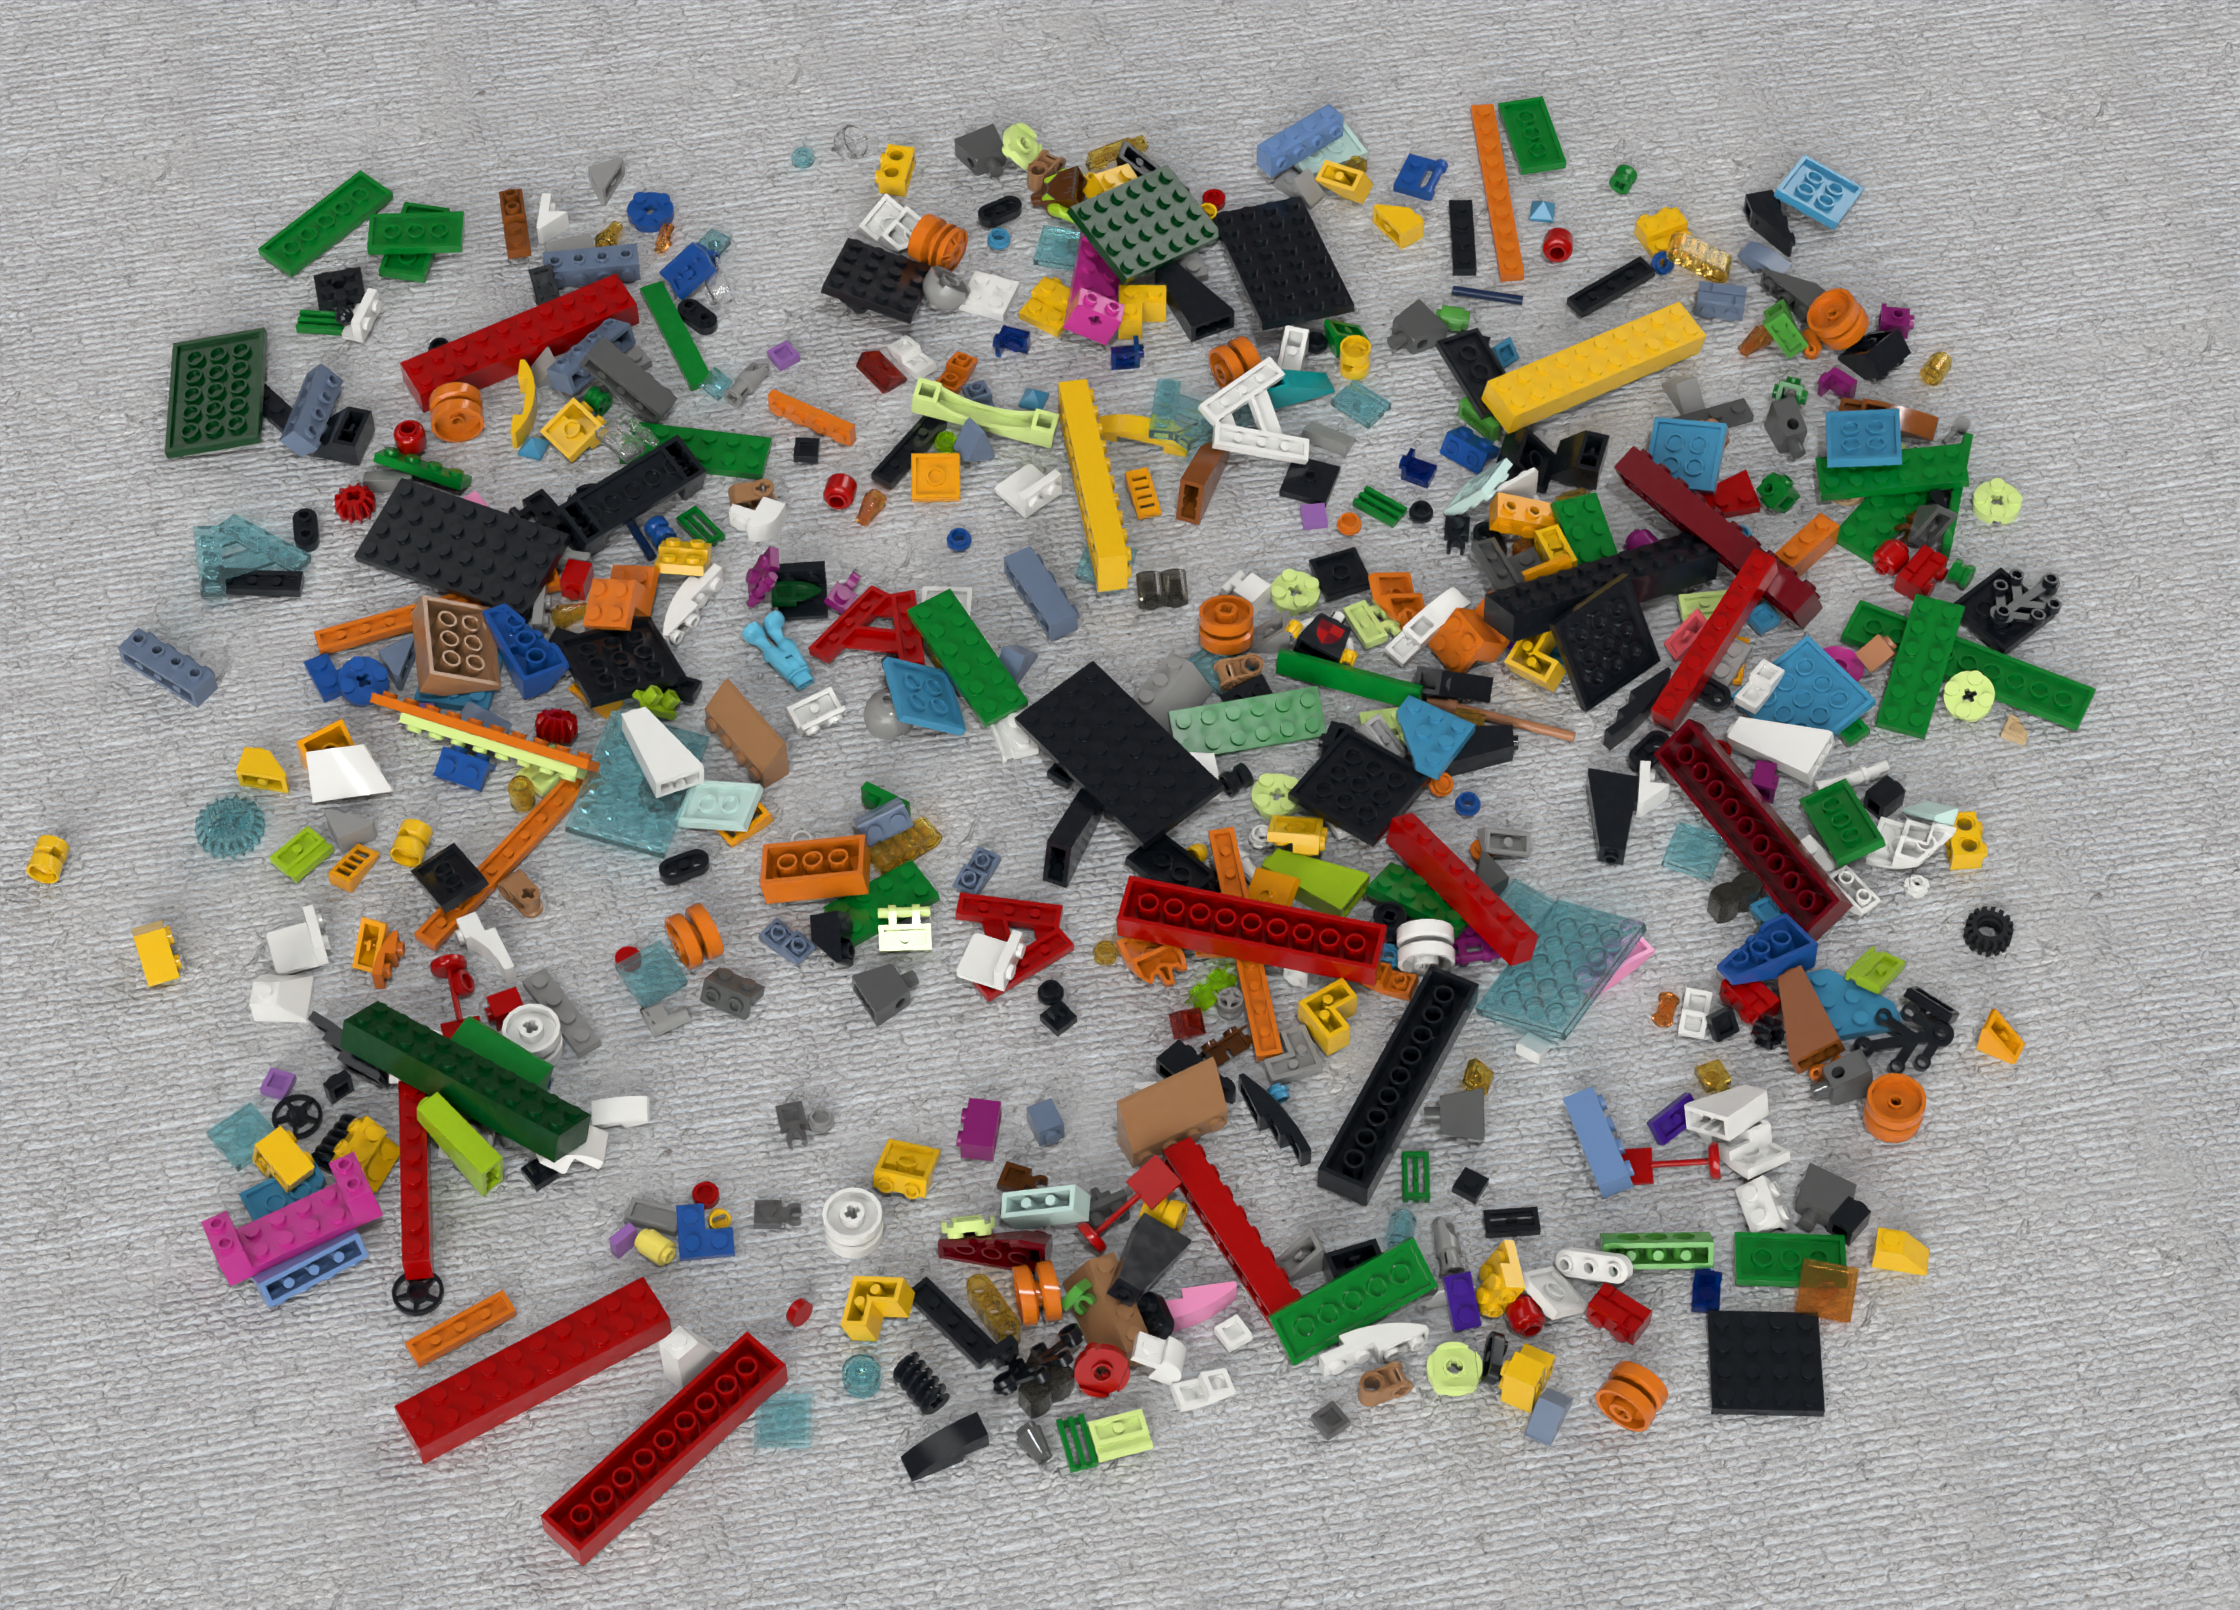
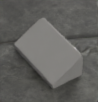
M1315 422L1309 423L1302 430V438L1309 439L1310 444L1344 457L1347 456L1356 441L1355 437Z
M399 470L365 472L363 486L368 485L370 491L373 492L394 491L401 478L414 482V475Z
M1379 713L1355 730L1356 733L1402 758L1409 755Z
M1490 827L1477 829V835L1483 852L1530 858L1531 832Z

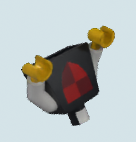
M1335 611L1329 617L1319 613L1315 618H1308L1301 622L1295 619L1289 621L1284 631L1291 632L1295 639L1298 637L1293 651L1336 663L1345 662L1354 667L1358 653L1355 652L1353 640L1349 637L1351 629L1344 625L1346 621L1344 614Z

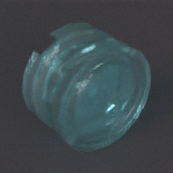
M857 1354L847 1359L842 1366L845 1391L857 1399H866L876 1394L882 1382L879 1362L877 1363L874 1357L868 1354Z

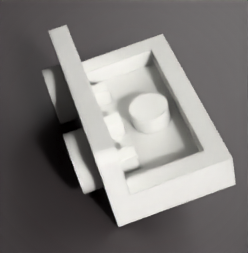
M368 288L361 303L356 304L351 324L345 326L341 333L343 339L364 343L382 306L377 289Z
M830 686L787 707L785 711L799 736L805 733L807 736H811L821 730L820 726L829 723L831 726L843 720L842 716L847 709L845 705L841 706Z
M1762 1175L1735 1189L1750 1232L1769 1233L1779 1227L1785 1231L1791 1229L1788 1219L1791 1217L1786 1206L1781 1204L1779 1197L1782 1196V1193L1775 1181L1771 1182Z

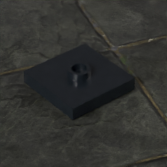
M1309 458L1306 465L1291 462L1279 490V496L1309 504L1325 503L1326 508L1339 477L1341 467Z
M1355 547L1309 560V567L1314 577L1319 581V587L1326 602L1371 589L1368 579L1369 574Z

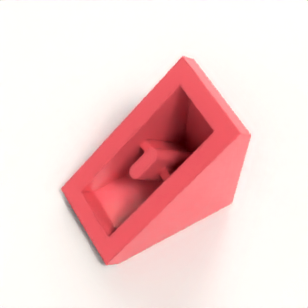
M1696 609L1663 643L1676 661L1683 660L1708 621L1700 609Z

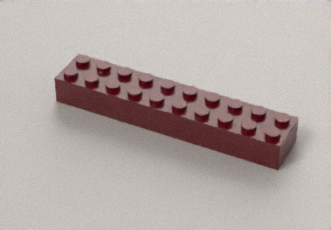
M1633 445L1614 466L1622 483L1680 531L1693 534L1697 539L1718 552V561L1736 576L1754 548L1776 558L1778 572L1762 597L1803 630L1823 608L1819 601L1821 597L1815 591L1816 587L1807 579L1804 581L1800 580L1797 577L1798 573L1790 565L1787 564L1784 567L1778 562L1780 560L1779 557L1771 550L1765 552L1760 547L1762 544L1755 537L1744 535L1742 527L1732 520L1729 523L1724 518L1725 514L1719 508L1708 506L1706 504L1707 500L1699 492L1696 491L1693 494L1688 489L1689 485L1680 477L1677 479L1673 478L1670 475L1671 471L1663 463L1657 465L1652 460L1653 456L1647 450L1642 448L1640 451Z
M1688 719L1654 753V756L1782 912L1787 913L1815 941H1818L1853 906L1850 900L1703 724Z

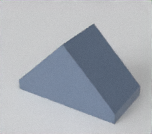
M969 417L965 421L953 449L960 453L967 462L992 460L995 455L985 431Z
M414 636L406 637L378 651L381 664L388 670L389 678L397 690L403 691L416 658Z
M1017 644L1003 646L999 656L1000 661L1017 685L1038 658L1037 653Z
M1547 1388L1537 1399L1525 1435L1551 1446L1574 1399Z

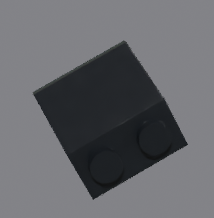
M1899 328L1869 332L1865 335V342L1862 343L1859 340L1837 358L1864 380H1881L1888 376L1890 369L1902 365L1905 362L1904 358L1910 355L1911 351Z
M1524 427L1505 435L1496 463L1507 458L1513 464L1507 472L1509 476L1505 481L1517 477L1525 470L1536 468L1538 470L1536 492L1543 494L1547 492L1549 486V475L1556 454L1531 430Z

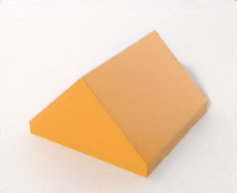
M342 718L296 741L301 763L307 772L306 752L355 745Z

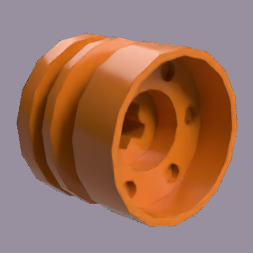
M928 213L918 221L911 233L907 247L908 255L919 263L928 264L930 268L937 265L952 272L963 258L968 243V233L965 229L951 223L947 224L944 219Z

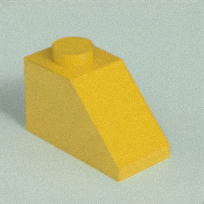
M1328 160L1324 161L1315 178L1316 182L1342 198L1364 204L1373 186V183L1364 171Z
M1382 204L1373 206L1372 222L1401 250L1423 238L1424 220L1410 207Z
M244 747L236 768L239 785L289 793L290 786L287 775L272 753L260 747Z
M1878 1227L1874 1240L1871 1267L1926 1276L1929 1249L1906 1231Z

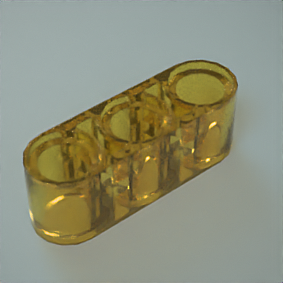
M1674 232L1671 234L1666 252L1668 260L1712 282L1724 283L1728 280L1733 262L1731 255L1687 233Z
M924 816L914 820L913 827L882 842L879 841L870 848L871 863L881 875L911 859L913 861L938 846L942 840V834L927 817Z
M974 1274L969 1277L966 1284L968 1303L994 1340L998 1343L1012 1334L1019 1345L1021 1342L1020 1321L992 1281L984 1274ZM975 1290H984V1292H981V1293H976V1292H974V1291H975ZM991 1310H998L999 1312H997V1313H990L989 1311H991ZM1007 1330L1014 1331L1013 1333H1010V1334L1003 1333L1004 1331H1007Z

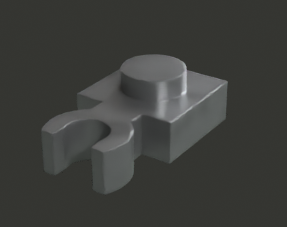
M802 1100L775 1106L781 1134L787 1133L788 1147L790 1149L793 1148L792 1140L795 1138L802 1139L803 1146L807 1145V1135L803 1129L808 1127Z
M755 1200L754 1229H782V1222H787L791 1226L801 1225L800 1216H792L793 1213L802 1212L801 1204L791 1203L787 1207H783L782 1200Z

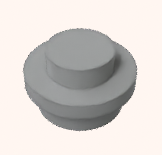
M824 1107L813 1109L807 1119L809 1128L816 1133L830 1131L835 1123L832 1112Z

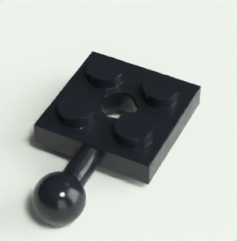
M346 268L344 270L314 275L319 310L338 307L335 313L336 322L342 326L350 325L354 313L348 308V305L361 303L365 295L361 268Z

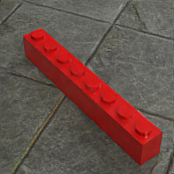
M1756 548L1753 549L1651 708L1653 722L1674 733L1676 732L1777 574L1776 558Z
M1411 812L1392 818L1386 843L1510 966L1530 961L1538 935L1415 814Z
M398 1081L402 1265L406 1280L434 1278L430 1134L417 1120V1106L423 1098L429 1095L403 1081Z
M1190 1136L1162 1150V1161L1182 1181V1184L1178 1187L1273 1330L1267 1315L1300 1298L1299 1290L1291 1287L1286 1271L1283 1267L1279 1268L1277 1266L1272 1250L1268 1246L1265 1247L1261 1242L1258 1229L1254 1225L1251 1226L1249 1224L1243 1207L1241 1205L1237 1206L1234 1202L1229 1186L1227 1184L1223 1185L1220 1181L1217 1168L1213 1164L1210 1165L1206 1160L1203 1147L1200 1144L1196 1145Z

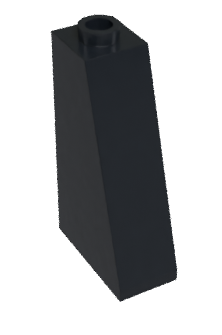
M1177 261L1155 270V285H1166V303L1191 342L1234 327L1233 308Z
M1513 725L1476 726L1474 734L1445 772L1452 777L1513 761L1514 750H1518L1519 746L1518 735H1513Z
M1588 768L1586 792L1597 861L1610 865L1624 864L1639 776Z
M1082 788L1047 840L1043 881L1065 888L1068 887L1103 815V809Z
M1144 1212L1130 1232L1106 1294L1131 1307L1181 1256L1190 1244L1191 1239Z

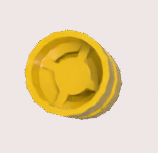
M1351 335L1344 338L1340 343L1339 371L1344 378L1360 380L1368 375L1371 354L1369 340L1360 335Z
M417 819L403 820L397 832V838H395L390 850L391 858L398 864L406 867H417L420 865L433 835L431 827Z
M39 836L26 867L27 874L38 882L46 884L56 883L59 880L63 864L70 851L69 845L63 839L56 836Z
M1166 1197L1151 1210L1144 1202L1139 1219L1145 1212L1180 1232L1186 1219L1188 1204L1179 1200H1170L1168 1202Z

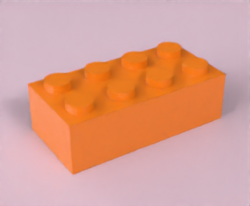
M861 834L763 844L760 886L766 904L869 894L871 852L866 836Z

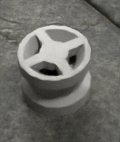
M1226 987L1218 993L1217 1012L1219 1016L1225 1020L1238 1019L1243 1013L1242 992L1234 987Z

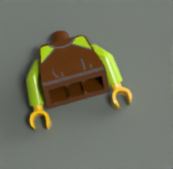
M1078 166L1069 169L1064 168L1043 179L1042 191L1032 193L1031 202L1034 207L1043 206L1049 216L1058 217L1075 224L1066 212L1071 206L1085 200V194L1082 190L1095 173L1089 172L1085 176Z

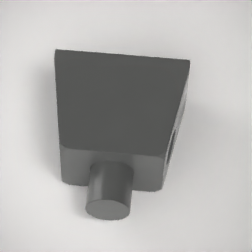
M994 124L954 139L955 156L975 175L980 176L990 172L993 177H998L1003 173V166L1006 164V156L1002 152V146L1004 145Z
M1418 299L1394 318L1392 335L1387 338V343L1392 350L1403 346L1410 354L1415 355L1435 347L1438 340L1446 338L1447 326Z
M1791 396L1773 401L1764 427L1778 453L1790 452L1793 459H1798L1806 454L1803 443L1807 435V427L1796 398Z
M892 964L880 966L852 976L853 991L877 1027L910 1005L909 988L919 984L918 977L913 970L900 975Z
M1862 1049L1855 1050L1823 1066V1080L1811 1084L1810 1090L1815 1100L1829 1096L1832 1104L1835 1106L1866 1097L1868 1088L1873 1081V1072Z
M1484 1088L1441 1095L1440 1107H1424V1123H1440V1131L1443 1135L1485 1140Z
M1810 1163L1795 1206V1212L1802 1215L1799 1225L1807 1231H1812L1817 1223L1828 1227L1830 1217L1846 1198L1850 1196L1854 1199L1857 1185Z

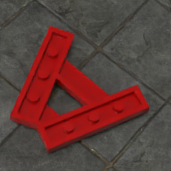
M871 585L808 647L810 655L829 664L844 648L895 653L898 654L900 660L926 666L922 636L907 616V610L917 605L915 590L889 594ZM875 617L894 618L895 629L868 627L867 625Z
M960 892L956 909V920L982 923L986 936L1005 942L1008 941L1011 935L1009 926L1033 929L1036 941L1026 946L1022 959H1019L1015 975L1012 980H1009L1005 991L973 982V985L988 1002L1074 951V944L1060 929L1063 905Z

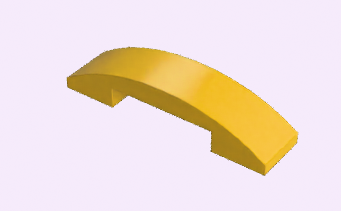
M520 359L518 383L520 393H525L523 414H513L510 434L513 449H518L523 444L526 436H529L537 415L538 404L534 377L525 359Z
M1111 414L1100 416L1098 423L1101 422L1103 437H1100L1101 439L1117 442L1118 437L1160 445L1163 446V453L1187 458L1193 441V436L1168 423L1148 417L1130 414Z

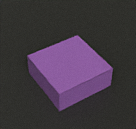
M787 340L767 350V357L780 372L800 362L799 353Z
M1325 503L1300 505L1303 530L1328 528Z
M271 1067L260 1087L261 1095L279 1100L288 1097L297 1081L296 1075Z
M630 1222L609 1238L611 1253L618 1259L635 1246L634 1242L638 1235L637 1229Z

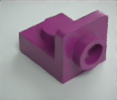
M1834 366L1828 373L1824 372L1820 376L1817 394L1822 397L1831 390L1837 396L1852 399L1855 397L1857 380Z

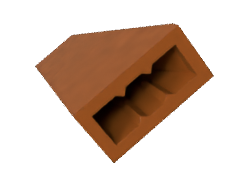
M1207 434L1181 477L1176 519L1196 525L1201 523L1229 460L1230 451L1212 448V434Z
M1802 966L1790 968L1784 974L1778 976L1789 1059L1797 1074L1799 1075L1809 1070L1813 1065L1820 1064L1834 1057L1837 1053L1840 1054L1846 1051Z

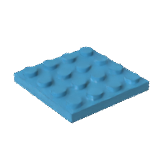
M1807 635L1772 663L1785 670V673L1761 709L1756 714H1753L1739 705L1737 706L1749 718L1829 730L1836 737L1875 706L1876 700ZM1742 686L1739 690H1737L1735 693H1733V694L1731 695V698H1732V701H1733V702H1734V699H1735V696L1737 695V693H1738L1744 686Z

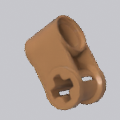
M1043 149L1034 161L1028 165V188L1033 192H1041L1043 179L1064 169L1066 159L1055 157L1049 154L1048 150Z
M760 479L730 486L728 489L730 506L736 504L756 510L763 497L777 501L775 494H773V482L768 479Z
M1254 653L1217 661L1213 664V670L1217 672L1220 679V690H1231L1257 677L1262 672L1264 662L1258 654ZM1246 667H1253L1256 671H1249Z
M521 869L516 870L497 883L498 890L504 899L510 902L523 916L535 918L542 913L543 903L539 899L541 896L540 890Z
M1393 1361L1383 1367L1364 1373L1360 1377L1357 1395L1360 1403L1373 1407L1410 1393L1414 1386L1412 1381L1407 1380L1402 1371V1363L1400 1361ZM1372 1387V1388H1374V1389H1376V1390L1371 1391V1390H1368V1389H1366V1388Z

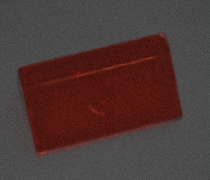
M880 351L861 353L856 367L883 394L890 392L907 381V378Z

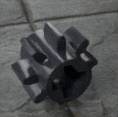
M1764 1015L1763 1020L1755 1021L1751 1032L1757 1038L1754 1044L1769 1050L1773 1049V1045H1781L1785 1031L1780 1027L1782 1021Z

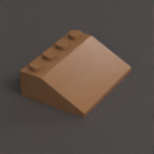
M425 595L420 597L411 613L419 692L448 696L500 689L501 680L497 645L482 615V611L490 607Z
M1214 1058L1206 1059L1117 1101V1144L1132 1168L1146 1164L1154 1155H1162V1150L1190 1136L1195 1142L1201 1136L1211 1131H1219L1227 1124L1228 1109Z

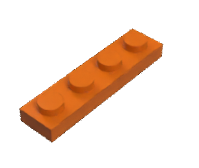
M772 389L768 394L769 411L773 414L787 418L797 425H803L818 434L828 436L838 443H844L850 447L855 443L856 431L854 424Z
M501 1290L404 1343L418 1368H421L517 1316V1312L504 1290Z

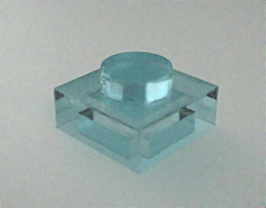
M711 228L698 243L704 245L707 250H714L721 255L731 244L730 237Z
M714 366L700 387L719 401L723 398L724 391L731 386L733 381Z

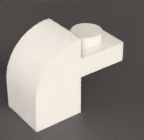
M767 497L761 499L756 510L732 504L729 509L730 526L741 531H747L749 541L761 542L769 540L781 531L787 520L786 504Z
M1139 1331L1135 1336L1130 1360L1149 1366L1148 1378L1171 1386L1172 1383L1179 1382L1181 1379L1187 1350L1180 1341L1171 1336L1163 1340Z

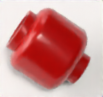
M1560 227L1549 230L1543 239L1542 248L1545 257L1556 263L1568 260L1573 252L1574 240L1572 234Z
M405 420L394 429L395 445L401 454L417 455L425 449L427 444L426 434L423 425L419 422Z
M832 474L825 485L823 492L824 500L834 509L850 507L857 492V483L847 474Z
M1898 539L1885 540L1872 555L1875 570L1884 576L1886 574L1891 576L1897 575L1910 559L1908 547Z
M1520 1294L1505 1309L1508 1322L1516 1334L1530 1337L1542 1330L1546 1316L1542 1308L1530 1295Z

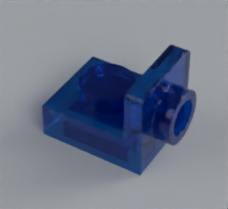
M1003 325L999 334L996 333L993 339L992 346L995 347L996 357L1001 358L1005 348L1014 352L1028 354L1031 348L1030 332Z
M1138 335L1133 336V345L1110 347L1111 370L1140 368V358H1144V345L1139 344Z
M1410 448L1408 454L1403 455L1399 463L1401 480L1428 489L1437 473V465L1415 458L1416 449Z
M1696 1269L1694 1271L1691 1312L1707 1313V1310L1720 1309L1722 1272L1712 1269Z

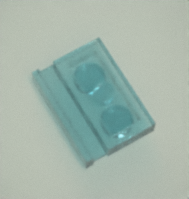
M1354 379L1349 386L1344 387L1331 400V406L1367 429H1370L1384 416L1386 411L1391 409L1389 401Z

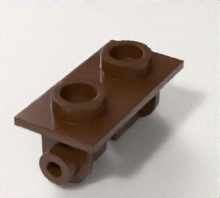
M1235 1025L1222 1033L1224 1038L1218 1042L1215 1039L1208 1041L1201 1046L1203 1051L1198 1056H1204L1205 1060L1213 1057L1218 1067L1230 1060L1225 1050L1228 1049L1232 1056L1235 1057L1249 1049L1250 1044L1253 1043L1252 1039L1248 1034L1244 1035L1242 1032L1247 1026L1244 1025L1237 1029Z

